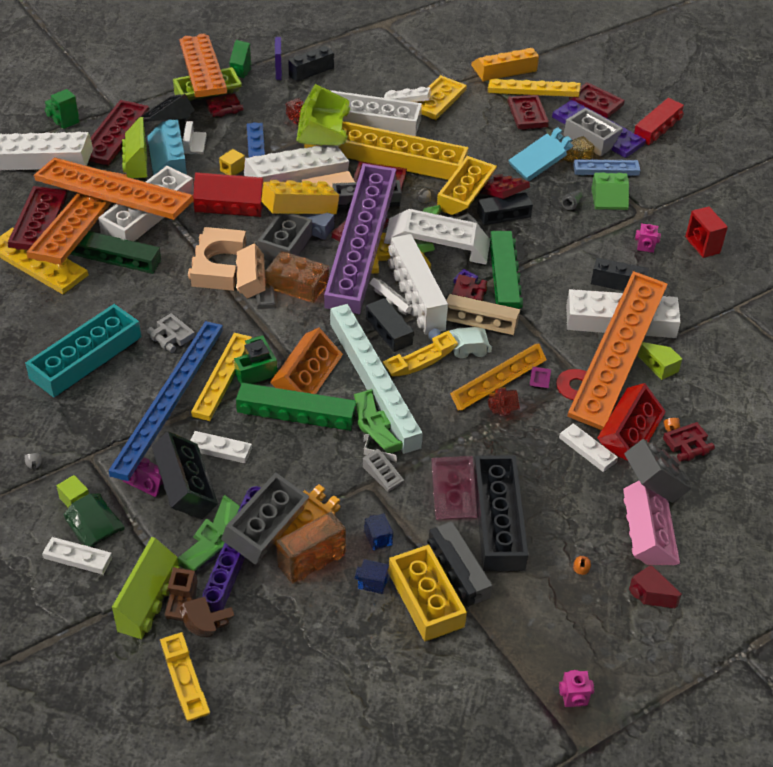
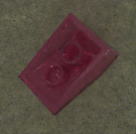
M473 456L432 458L431 473L435 519L477 517Z

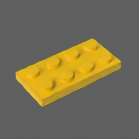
M440 75L429 86L431 89L429 100L416 102L422 103L421 115L436 120L466 91L467 85Z

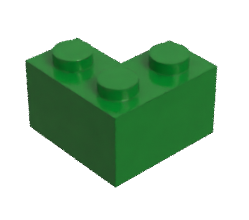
M68 89L50 95L51 99L45 101L46 115L51 117L55 124L59 125L62 129L80 123L76 97Z
M263 335L245 340V345L263 340L269 351V358L251 363L247 354L234 358L235 375L240 384H253L273 378L277 374V359Z

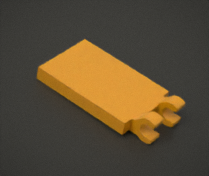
M320 484L310 493L305 490L303 491L310 496L304 510L274 543L291 558L335 518V513L341 508L338 504L340 499L336 496H332L325 505L320 502L326 497L323 493L325 488Z

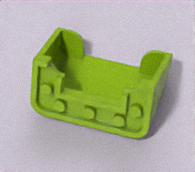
M315 84L302 106L296 141L301 144L340 146L345 144L348 135H346L345 130H342V121L344 116H347L350 112V100Z

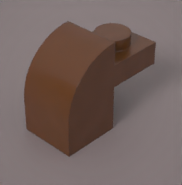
M173 567L168 584L170 597L165 617L167 619L183 621L179 608L184 602L196 599L197 575L193 570Z
M205 596L184 602L179 608L187 629L201 637L212 636L216 628L227 626L229 621L235 616L232 607L210 613Z

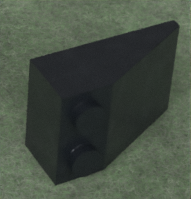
M186 94L172 95L140 117H143L144 122L186 120L195 110Z

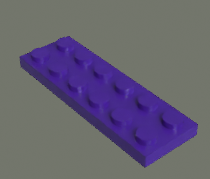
M571 100L552 113V118L566 124L568 118L587 107ZM622 127L623 131L611 150L627 158L644 146L646 140Z

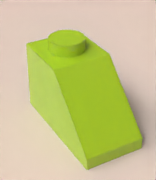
M643 342L639 350L638 357L661 380L679 372L682 358L671 347Z

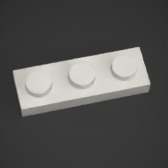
M419 87L411 90L403 89L402 91L391 90L385 93L384 98L408 102L426 101L430 98L431 89L430 87Z
M376 278L371 280L370 284L375 288L374 291L376 293L386 296V300L392 305H397V310L402 314H412V304H408L406 299L383 281Z
M574 423L560 433L559 438L602 472H605L617 462L618 457Z
M198 431L194 432L190 440L198 444L201 454L246 463L252 450L251 443Z
M55 537L50 539L42 553L44 559L99 574L105 573L112 559L111 552Z

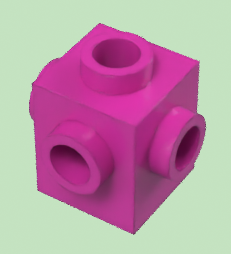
M641 224L640 230H636L635 240H638L637 250L654 252L656 243L660 242L661 233H658V226Z
M571 670L564 672L563 681L559 682V692L563 696L565 707L588 706L590 696L594 694L593 680H589L587 671Z

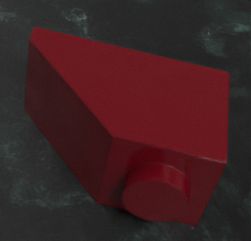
M652 565L633 576L629 587L631 594L645 605L676 608L682 595Z

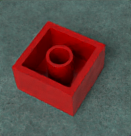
M709 206L691 211L685 238L703 258L721 253L728 227Z

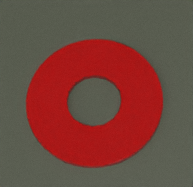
M570 369L562 372L556 381L558 391L564 397L574 401L578 390L572 389L569 383L572 380L583 381L587 371Z

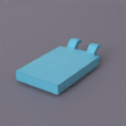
M558 127L554 129L551 136L548 134L544 135L509 159V164L526 181H530L567 155L566 151L573 147V144L570 143L572 139L569 136L564 138L561 134L562 130Z

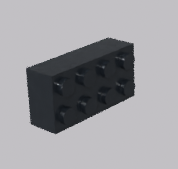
M167 431L152 445V449L162 477L164 489L168 496L169 505L176 511L178 510L190 516L203 519L218 505V501L198 444Z

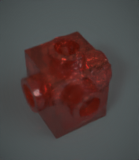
M300 98L286 103V116L296 125L299 124L300 112L304 104Z
M506 387L497 388L495 393L489 394L488 406L492 413H499V416L510 415V411L520 409L517 390H506Z

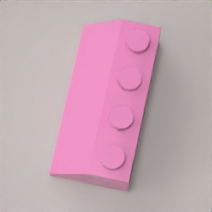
M640 481L624 488V503L627 508L626 517L629 522V535L632 539V553L634 557L646 565L680 564L668 500L643 486Z

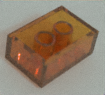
M281 251L265 270L266 288L270 289V286H272L275 291L312 303L319 297L329 280L328 265Z
M332 511L277 540L278 567L292 584L298 580H303L310 573L321 570L328 563L339 560L346 554V528Z

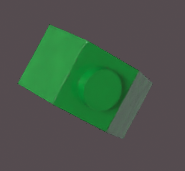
M236 40L229 64L230 68L233 67L236 75L240 78H245L251 70L250 43Z

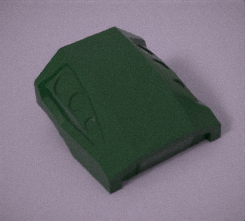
M90 493L72 503L64 513V518L76 537L83 545L93 547L118 531L122 532L125 530L122 522L108 507L100 493Z

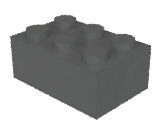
M278 214L258 240V248L264 254V259L291 266L312 237V219L296 214Z
M642 439L624 453L640 483L673 503L692 489L688 483L689 477L679 468L680 462L673 455L669 456L664 449L660 450L655 443H649Z

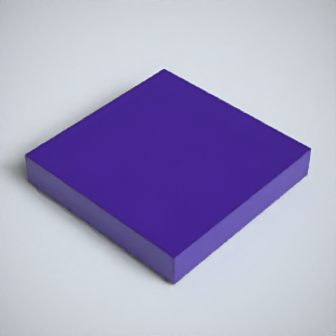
M281 37L275 38V72L277 80H282Z

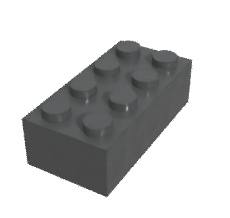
M275 472L226 525L221 540L256 565L304 510L310 496Z

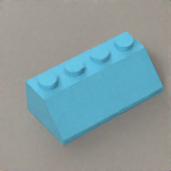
M178 120L162 121L147 136L153 176L166 166L187 174Z

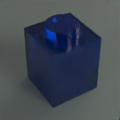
M385 513L372 515L364 519V532L373 551L393 545V531Z
M364 559L362 566L357 567L355 579L358 580V589L383 594L388 580L389 564Z

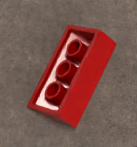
M195 173L194 212L261 217L264 207L261 201L263 177Z
M646 383L629 387L624 392L597 438L614 455L627 460L624 453L642 439L649 442L666 411Z

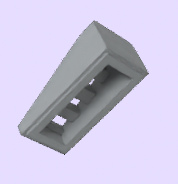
M379 449L363 458V468L387 492L404 483V479ZM391 477L394 478V479H392V480L389 481V482L386 481V480L390 479Z

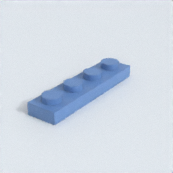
M574 160L573 163L575 175H594V173L602 172L627 173L628 176H639L640 174L638 160Z

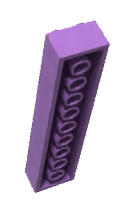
M362 164L325 290V308L330 309L348 304L352 313L360 314L396 184V169Z

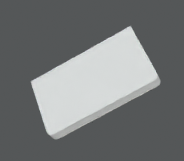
M186 121L183 137L184 154H204L206 133L194 132L193 122Z

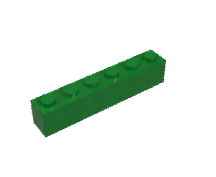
M491 231L490 253L495 302L498 305L516 309L522 308L523 298L520 297L521 285H518L520 283V273H517L518 261H515L517 260V250H514L516 240L512 238V231Z
M247 383L241 384L236 398L237 413L351 431L356 415V400Z

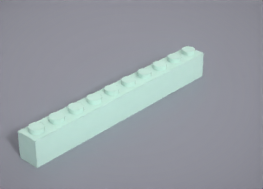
M348 304L330 308V325L366 389H372L376 407L379 411L383 410L390 421V432L399 441L401 440L403 444L402 453L405 454L421 449L422 431Z

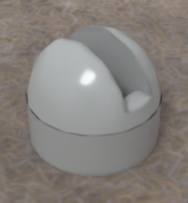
M426 188L421 189L418 193V200L422 203L430 202L431 192Z
M40 453L25 455L27 467L32 469V464H35L36 468L41 465L42 458Z

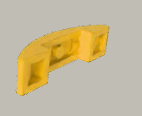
M446 331L432 338V344L404 357H401L400 354L383 361V365L391 376L411 374L445 357L458 345V342L449 331Z
M183 633L160 639L172 682L187 722L209 715L210 711L196 677Z

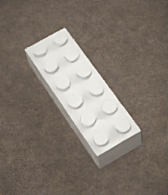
M331 91L350 100V112L347 116H344L343 121L416 136L421 120L422 103Z
M89 132L0 134V170L41 169L54 157L87 166L93 150Z
M321 145L299 148L297 150L245 158L244 176L263 177V184L264 182H270V180H278L280 182L292 180L301 183V180L348 171L349 160L338 146Z
M169 166L164 167L146 181L150 184L183 193L194 194L193 178ZM120 204L114 205L98 217L101 234L130 241L137 240L164 218Z
M411 234L391 238V245L388 247L390 254L388 265L393 270L394 278L396 281L398 280L400 290L404 292L408 304H412V315L416 316L418 327L422 328L425 335L429 334V331L434 328L439 329L440 332L445 331L448 303Z
M569 289L566 305L567 330L605 333L623 293ZM662 297L646 336L677 337L680 326L678 297Z

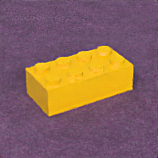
M270 180V182H264L261 201L273 214H336L339 194L325 181H318V183L302 181L300 183L292 180H287L286 182Z
M430 545L389 558V575L424 642L465 627L467 612Z

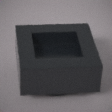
M263 340L244 345L245 352L251 363L270 357Z

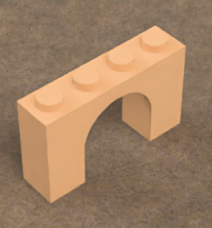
M204 227L203 234L199 236V245H196V256L192 258V269L189 268L188 279H191L192 287L234 291L237 281L236 265L216 264L208 259L217 254L237 255V251L246 248V231Z

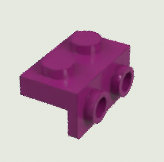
M143 457L130 480H123V482L154 497L159 495L160 487L163 485L158 465L150 462L145 457Z

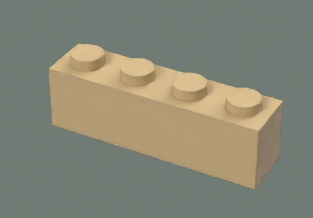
M449 294L446 300L448 303L447 321L514 335L518 325L520 309Z

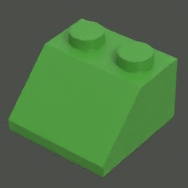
M594 173L591 189L595 209L628 210L629 181L627 173Z

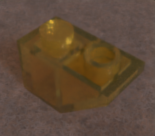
M584 136L578 137L570 142L573 144V147L567 150V155L560 160L568 162L593 159L595 146Z

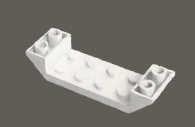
M413 209L403 211L389 219L384 241L386 244H391V238L411 234L413 239L470 250L469 261L487 264L490 239L477 223Z

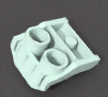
M457 328L449 331L458 342V345L453 349L454 355L458 358H466L470 353L477 357H483L492 350L486 331L483 328Z

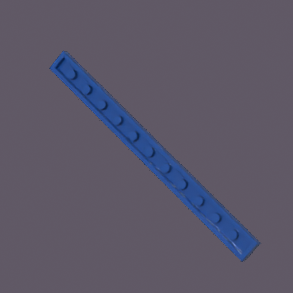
M205 321L108 470L110 477L125 481L130 480L221 335L223 325Z

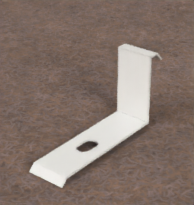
M365 434L364 442L366 441V444L364 447V455H368L375 450L367 449L369 443V434ZM382 452L388 460L397 463L396 455Z

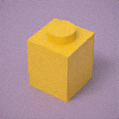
M232 149L219 157L220 171L226 175L240 173L245 168V155Z

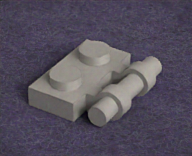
M172 313L157 321V329L150 327L147 330L153 341H158L164 350H168L171 353L176 350V347L173 345L174 343L182 346L195 338V332Z

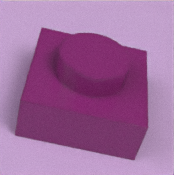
M532 367L530 386L549 388L551 369Z

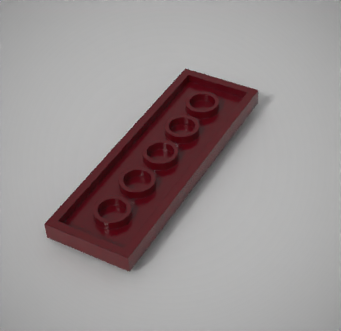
M120 100L91 136L93 150L89 161L109 165L123 147L122 139H125V133L136 122L137 118L149 111V106Z
M33 186L8 240V248L29 250L60 214L67 198V190Z

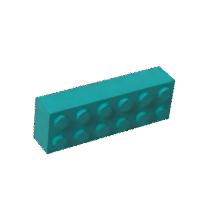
M111 305L25 362L29 379L52 397H56L140 339L139 321L117 305Z

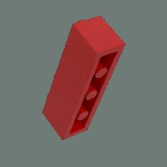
M667 98L635 125L634 134L646 140L645 144L650 145L660 135L665 134L667 129L673 127L675 122L681 120L684 114V105Z

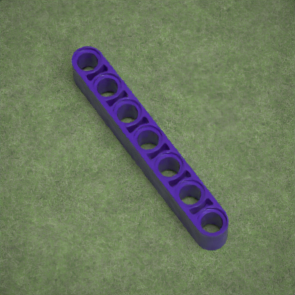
M254 486L248 489L239 511L261 487ZM224 543L203 591V597L205 596L210 613L224 609L245 559L242 554L227 543Z

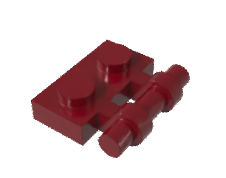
M227 94L206 100V106L213 117H223L225 114H237L239 111H243L242 104L240 105V101L235 94Z
M459 274L452 295L484 301L483 296L487 292L488 282L481 280L480 284L477 285L475 284V278Z
M698 422L664 433L663 440L673 452L679 450L682 452L677 455L679 462L693 460L698 455H707L709 451L715 449L712 442L708 444L704 442L707 441L708 435ZM696 445L697 448L691 449L690 446Z

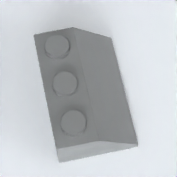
M584 108L566 120L564 136H569L572 141L602 156L611 150L623 128Z

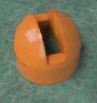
M670 418L663 421L667 432L680 428L679 418Z
M584 556L577 557L573 565L574 571L580 575L589 573L591 568L590 559ZM581 562L585 563L584 567H580Z

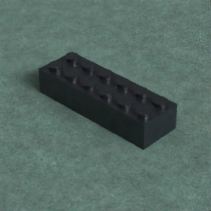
M516 455L475 456L473 475L483 571H526L528 548Z

